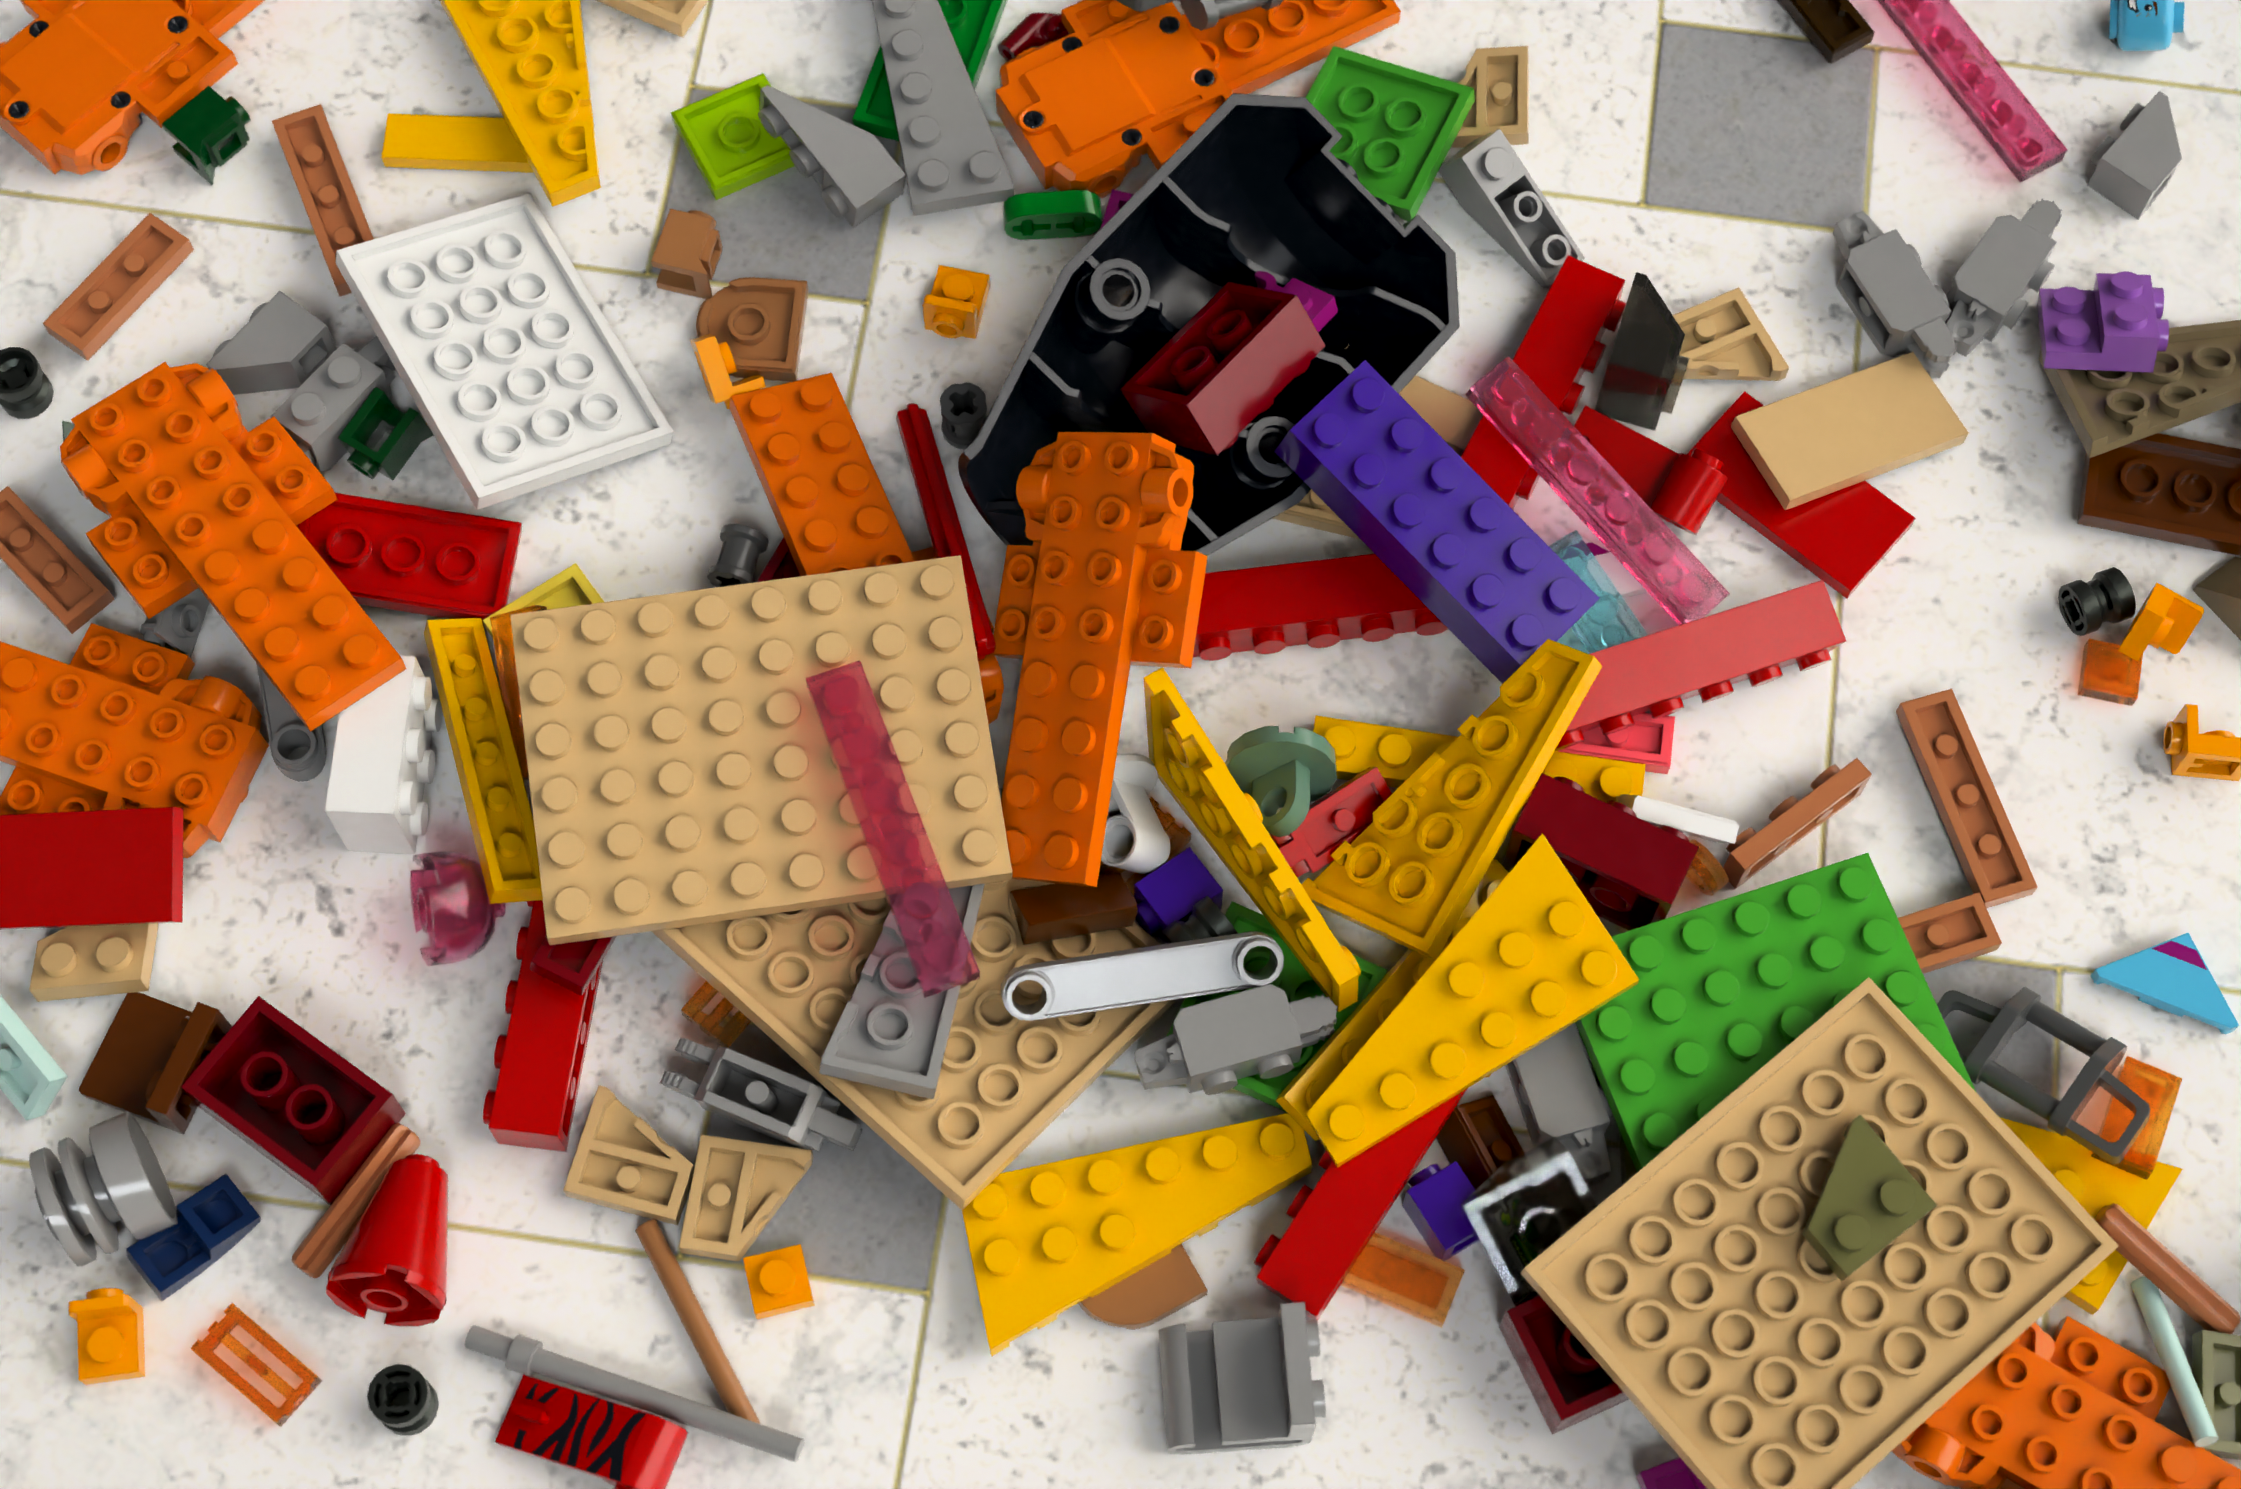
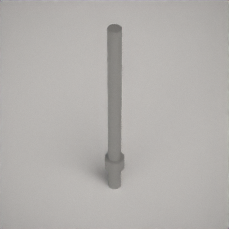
M475 1325L470 1328L467 1334L465 1348L505 1361L507 1369L526 1376H531L536 1372L793 1462L798 1461L803 1450L804 1439L550 1352L543 1349L542 1342L519 1334L513 1339Z

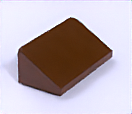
M1120 873L1098 876L1097 887L1055 883L1010 891V899L1023 945L1133 926L1138 912L1136 900Z
M1494 1095L1456 1106L1436 1139L1449 1163L1452 1164L1457 1161L1478 1195L1480 1196L1478 1191L1503 1168L1524 1209L1544 1200L1548 1194ZM1503 1183L1496 1190L1498 1191L1502 1186H1505L1507 1188L1508 1197L1503 1201V1203H1505L1510 1198V1190L1508 1186ZM1491 1184V1185L1489 1186V1188H1490V1187L1493 1188V1190H1494V1192H1495V1194H1496L1498 1200L1500 1201V1203H1501V1205H1502V1207H1503V1209H1504V1211H1503L1502 1213H1504L1506 1210H1505V1208H1504V1206H1503V1204H1502V1202H1501V1200H1500V1198H1499L1497 1192L1495 1191L1493 1185ZM1504 1189L1498 1192L1501 1199L1506 1196ZM1489 1195L1483 1202L1485 1203L1487 1200H1489L1491 1198V1195ZM1492 1201L1486 1205L1488 1210L1494 1206ZM1497 1207L1491 1212V1215L1498 1209Z

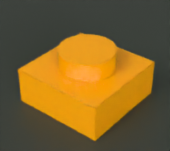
M801 1244L743 1258L757 1320L815 1306Z

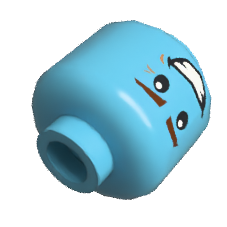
M2111 0L2109 39H2117L2119 47L2124 51L2165 50L2172 42L2173 33H2183L2185 2H2174V0Z

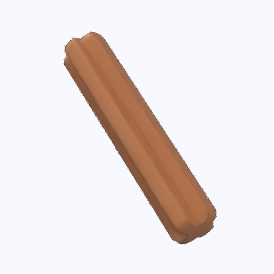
M395 1123L390 1127L292 1255L291 1261L299 1270L313 1278H318L322 1275L349 1239L390 1165L396 1160L405 1159L406 1156L414 1154L420 1146L421 1141L412 1130L399 1123Z
M2115 1203L2109 1206L2106 1205L2098 1212L2094 1220L2118 1244L2119 1247L2116 1250L2204 1330L2232 1334L2235 1331V1328L2241 1321L2240 1314L2120 1205Z

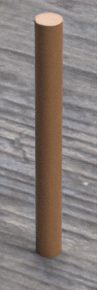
M655 1219L641 1224L636 1228L635 1232L727 1412L761 1424L659 1224Z

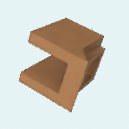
M670 208L651 260L652 267L661 269L656 282L657 288L703 299L712 297L709 280L713 279L723 250L719 231L715 230L716 221L712 216L697 210L684 212Z

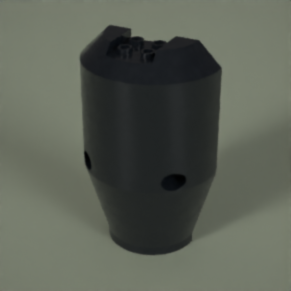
M1232 94L1058 274L976 439L960 455L958 460L959 475L968 496L986 523L1006 546H1033V541L1026 537V522L1023 509H1021L1017 500L1016 483L1022 469L1030 466L1037 450L1057 441L1058 432L1147 433L1120 389L1228 282L1257 287L1254 275L1257 271H1265L1272 274L1276 279L1277 285L1283 288L1292 278H1295L1334 296L1338 312L1318 332L1326 346L1310 361L1308 369L1300 376L1294 378L1275 397L1271 407L1258 414L1239 433L1237 441L1231 447L1222 451L1217 456L1176 445L1175 453L1191 460L1194 465L1192 482L1193 500L1188 511L1181 551H1197L1206 556L1298 504L1311 490L1274 451L1289 430L1364 360L1399 394L1460 327L1456 253L1419 214L1404 225H1401L1395 219V213L1384 200L1374 197L1358 181V176L1352 166L1346 161L1336 158L1330 152L1331 148L1343 136L1305 97Z

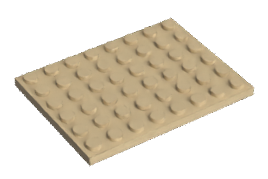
M961 555L510 614L546 933L549 945L1012 880L1013 872Z
M1017 879L986 883L934 1099L819 1074L824 1051L847 1002L850 1001L855 991L863 967L875 948L883 930V924L890 909L894 907L898 896L651 931L961 1210L980 1194L1178 1000L1160 1001L1033 1021L1020 1020L1012 1016L1006 1010L1000 993L1001 983L1005 975L1013 968L1033 963L1161 944L1134 922L1133 926L1023 945L1010 899V891L1055 883ZM1034 980L1023 981L1015 987L1012 993V1000L1020 1005H1030L1039 999L1042 993V985Z
M1868 977L1529 1263L1520 1274L1707 1489H1850L2119 1246L1871 978ZM1861 1115L1937 1206L1841 1282L1802 1235V1232L1812 1209L1819 1200L1822 1192L1821 1187L1829 1168L1834 1164L1841 1148L1847 1126L1856 1117Z

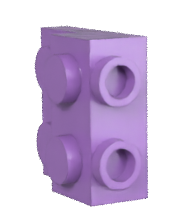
M2118 272L2115 274L2096 273L2093 290H2080L2074 287H2062L2059 289L2040 288L2037 312L2043 368L2153 373L2157 351L2165 352L2169 339L2168 319H2161L2164 308V289L2152 288L2151 275H2138L2133 272Z

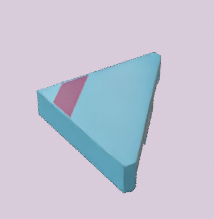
M2189 933L2097 968L2090 975L2095 984L2105 983L2138 996V1000L2180 1017L2186 1015L2217 1027L2222 1034L2231 1033L2239 1026Z

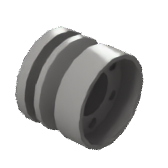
M124 1112L90 1127L89 1140L92 1156L88 1158L71 1138L58 1141L60 1162L49 1148L44 1147L30 1153L29 1164L35 1184V1195L43 1218L53 1236L61 1243L69 1258L77 1266H84L96 1260L97 1251L94 1239L106 1254L119 1250L116 1222L122 1220L123 1224L137 1240H143L178 1224L174 1200L158 1159L139 1123L129 1112Z

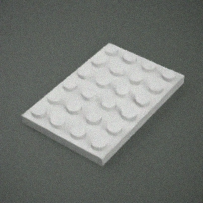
M530 193L336 251V265L476 510L671 444L674 433Z

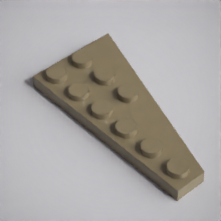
M2241 320L2169 328L2167 349L2165 352L2157 351L2153 373L2043 368L2088 457L2092 458L2240 403ZM2040 348L2039 361L2043 367L2042 349Z

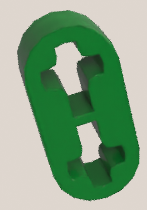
M1087 190L1017 194L1008 198L1003 204L1004 230L1008 236L1018 240L1088 236L1096 233L1101 228V200L1097 194Z

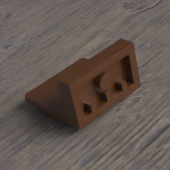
M139 992L127 993L79 1087V1092L88 1099L123 1112H129L133 1116L184 1134L198 1106L181 1086L232 1026L219 1009L197 1002L193 1012Z

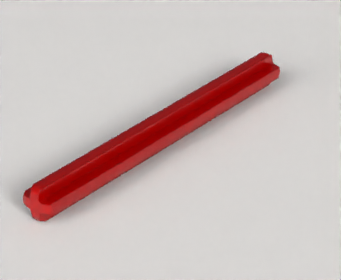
M916 403L907 404L906 409L898 411L896 415L904 449L936 558L961 555L978 661L984 660L986 655L994 653L996 649L995 639L927 411L920 409Z

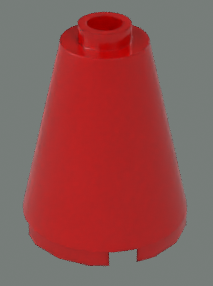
M410 1154L405 1159L396 1160L390 1165L328 1274L326 1294L337 1306L364 1319L367 1309L387 1313L384 1324L393 1326H422L434 1323L439 1319L441 1310L443 1311L447 1301L448 1175L439 1167L440 1165L435 1159L426 1155Z

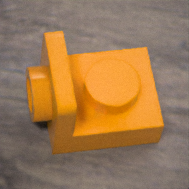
M939 265L931 295H925L923 302L925 329L933 330L938 335L946 338L963 336L976 339L990 289V275Z
M712 334L690 340L710 401L715 404L724 401L726 408L730 409L732 395L766 387L763 376L758 374L731 383L729 374L737 372L727 342L718 344L716 336Z
M2156 582L2131 622L2118 651L2137 662L2148 644L2156 649L2161 647L2173 654H2178L2204 613L2203 607Z
M2185 704L2174 721L2167 723L2164 731L2163 748L2165 754L2171 755L2172 775L2239 781L2241 779V737H2235L2233 733L2222 730L2199 734L2198 705Z
M117 1288L95 1289L86 1293V1299L68 1302V1313L77 1321L79 1381L89 1385L145 1377L143 1307L128 1294H123V1290Z

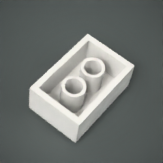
M400 655L406 670L339 713L325 812L348 851L415 854L418 835L424 836L428 827V805L426 802H422L425 783L431 784L435 775V754L433 750L429 749L432 732H439L441 728L442 707L440 699H435L432 693L430 677L424 676L415 656Z

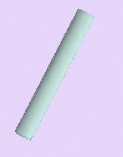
M2146 1276L2140 1277L2131 1283V1287L2194 1445L2196 1447L2212 1445L2218 1441V1435L2159 1289Z

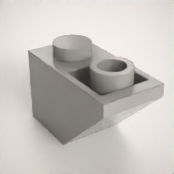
M2158 91L2145 107L2137 103L2119 127L2124 132L2117 140L2108 136L2090 161L2097 167L2087 186L2138 220L2168 186L2182 160L2169 99L2161 91Z
M279 291L268 303L261 304L254 310L249 322L231 340H226L219 345L212 359L206 365L208 369L213 368L217 371L233 395L299 388L331 356L337 347L328 326Z

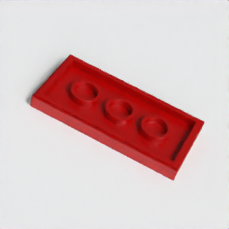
M1744 392L1686 455L1691 456L1693 450L1697 448L1722 461L1724 464L1719 472L1727 476L1728 479L1716 501L1848 599L1912 527L1916 518L1866 481L1784 510L1731 428L1735 416L1764 406Z
M335 493L337 497L335 502L297 525L298 529L359 605L447 619L481 618L483 624L485 618L508 605L522 533L521 522Z
M159 807L0 815V930L183 923V808Z

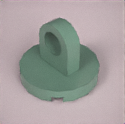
M1264 726L1244 733L1231 743L1227 751L1225 764L1242 792L1248 793L1255 800L1263 816L1262 823L1273 836L1282 837L1295 831L1305 820L1310 802L1318 800L1329 792L1337 779L1335 749L1325 737L1307 728L1294 727V733H1279V726ZM1283 807V808L1276 814L1278 808Z

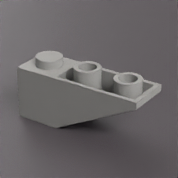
M769 85L761 89L758 116L762 125L773 138L780 136L791 149L790 157L795 167L804 177L812 176L823 190L821 195L825 204L836 217L844 216L854 228L902 195L906 174L875 135Z
M1501 129L1475 139L1441 165L1439 173L1465 212L1544 289L1553 284L1568 255L1580 261L1585 259Z

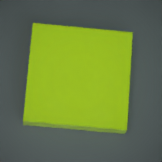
M764 73L671 112L673 124L715 200L795 166L790 157L791 149L780 136L773 138L759 119L761 89L766 85L771 86Z

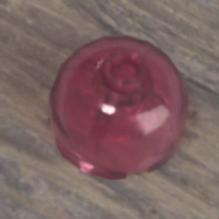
M446 851L413 855L412 860L422 869L410 871L412 913L416 933L423 929L424 933L429 935L431 947L420 948L426 965L434 966L455 963L472 958L485 949L493 937L495 918L505 916V903L490 904L481 865L474 857L460 852Z

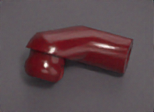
M1032 13L1025 17L998 45V51L1006 61H1009L1027 49L1061 39L1069 35L1062 23L1061 14Z

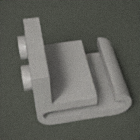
M1305 1302L1280 1304L1279 1314L1276 1318L1212 1322V1330L1186 1332V1324L1168 1326L1159 1330L1168 1453L1199 1454L1284 1448L1305 1445L1312 1441L1316 1425L1315 1417H1325L1326 1407L1323 1380H1312L1310 1357L1320 1356L1317 1320H1306Z

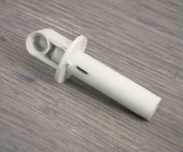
M1117 753L1101 861L1106 865L1143 875H1148L1165 864L1170 855L1168 834L1163 829L1148 797L1157 783L1158 772L1153 761L1146 756L1139 754L1118 755Z

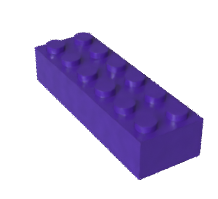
M1366 360L1291 428L1274 451L1502 684L1547 639L1557 642L1600 599Z

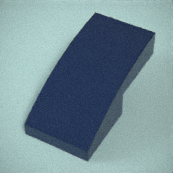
M227 1174L176 1206L178 1224L143 1240H139L126 1249L127 1258L161 1302L219 1260L261 1221L259 1214Z

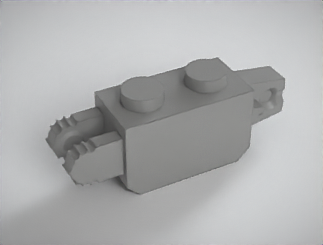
M2043 199L2036 201L2022 220L2012 215L1997 217L1952 280L1953 285L1946 295L1951 310L1950 318L1946 325L1952 332L1951 337L1955 338L1954 341L1957 343V353L1966 357L1984 338L1992 342L2003 325L2012 329L2029 303L2022 299L2026 292L2031 288L2038 293L2055 267L2054 264L2048 261L2057 243L2051 237L2062 216L2060 214L2061 209L2058 208L2054 201L2051 202Z
M1864 211L1854 213L1852 216L1838 221L1833 235L1846 262L1840 275L1837 289L1879 353L1896 357L1903 353L1914 352L1929 376L1940 379L1943 372L1947 371L1949 367L1948 362L1951 356L1957 350L1955 338L1951 337L1952 332L1946 325L1951 310L1945 292L1938 285H1933L1922 268L1918 252L1912 245L1905 243L1897 229L1884 234Z
M377 336L362 349L356 347L353 350L342 343L270 417L275 416L319 471L330 470L348 452L338 437L375 387L385 392L390 401L392 400L389 385L396 377L394 375L396 368Z
M1270 983L1182 1008L1173 1023V1034L1135 1051V1063L1144 1090L1186 1084L1189 1093L1204 1090L1206 1095H1214L1234 1088L1238 1084V1079L1258 1073L1262 1079L1281 1076L1294 1068L1293 1063L1300 1062L1302 1048L1318 1044L1319 1040L1324 1042L1326 1038H1330L1331 1034H1334V1023L1337 1022L1336 1013L1338 1006L1330 1000V996L1324 997L1323 994L1320 997L1315 995L1313 999L1307 997L1289 1003L1285 991Z
M1575 1023L1506 1064L1505 1067L1533 1146L1546 1153L1557 1151L1574 1185L1579 1186L1604 1179L1611 1172L1604 1134L1610 1124L1609 1118L1613 1117V1113L1601 1084L1597 1085L1590 1067V1064H1592L1580 1033Z
M683 1037L680 1038L675 1050L682 1057L696 1063L700 1062L709 1067L701 1084L690 1080L689 1077L681 1073L665 1071L660 1081L662 1085L694 1099L704 1110L795 1148L813 1149L819 1152L825 1140L854 1151L863 1129L857 1123L836 1115L841 1103L830 1098L824 1089L729 1048L718 1046L715 1051Z

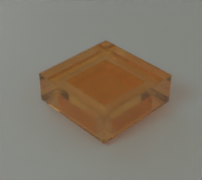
M2088 639L2083 649L2077 695L2133 706L2138 698L2143 654L2137 662L2119 652L2120 645Z

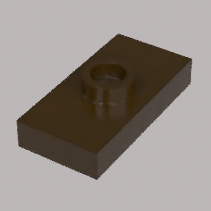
M1778 0L1829 64L1872 41L1875 32L1849 0Z

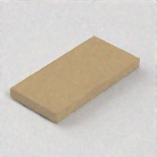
M1914 352L1735 416L1731 425L1735 435L1784 510L1961 445L1969 434Z

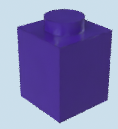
M1188 847L1134 884V898L1138 907L1136 920L1149 935L1152 936L1154 933H1157L1165 944H1169L1162 930L1175 920L1187 922L1188 917L1192 915L1193 906L1206 895L1221 910L1223 889L1193 850Z
M1457 1161L1442 1170L1438 1164L1430 1165L1408 1181L1411 1188L1406 1191L1402 1206L1440 1264L1481 1240L1478 1231L1487 1220L1493 1226L1492 1223L1494 1224L1491 1213L1481 1222L1475 1219V1212L1482 1206L1479 1195H1475L1465 1204L1477 1192ZM1474 1199L1478 1200V1206L1474 1205ZM1469 1204L1473 1205V1211L1469 1210ZM1486 1206L1483 1208L1484 1213L1489 1211Z

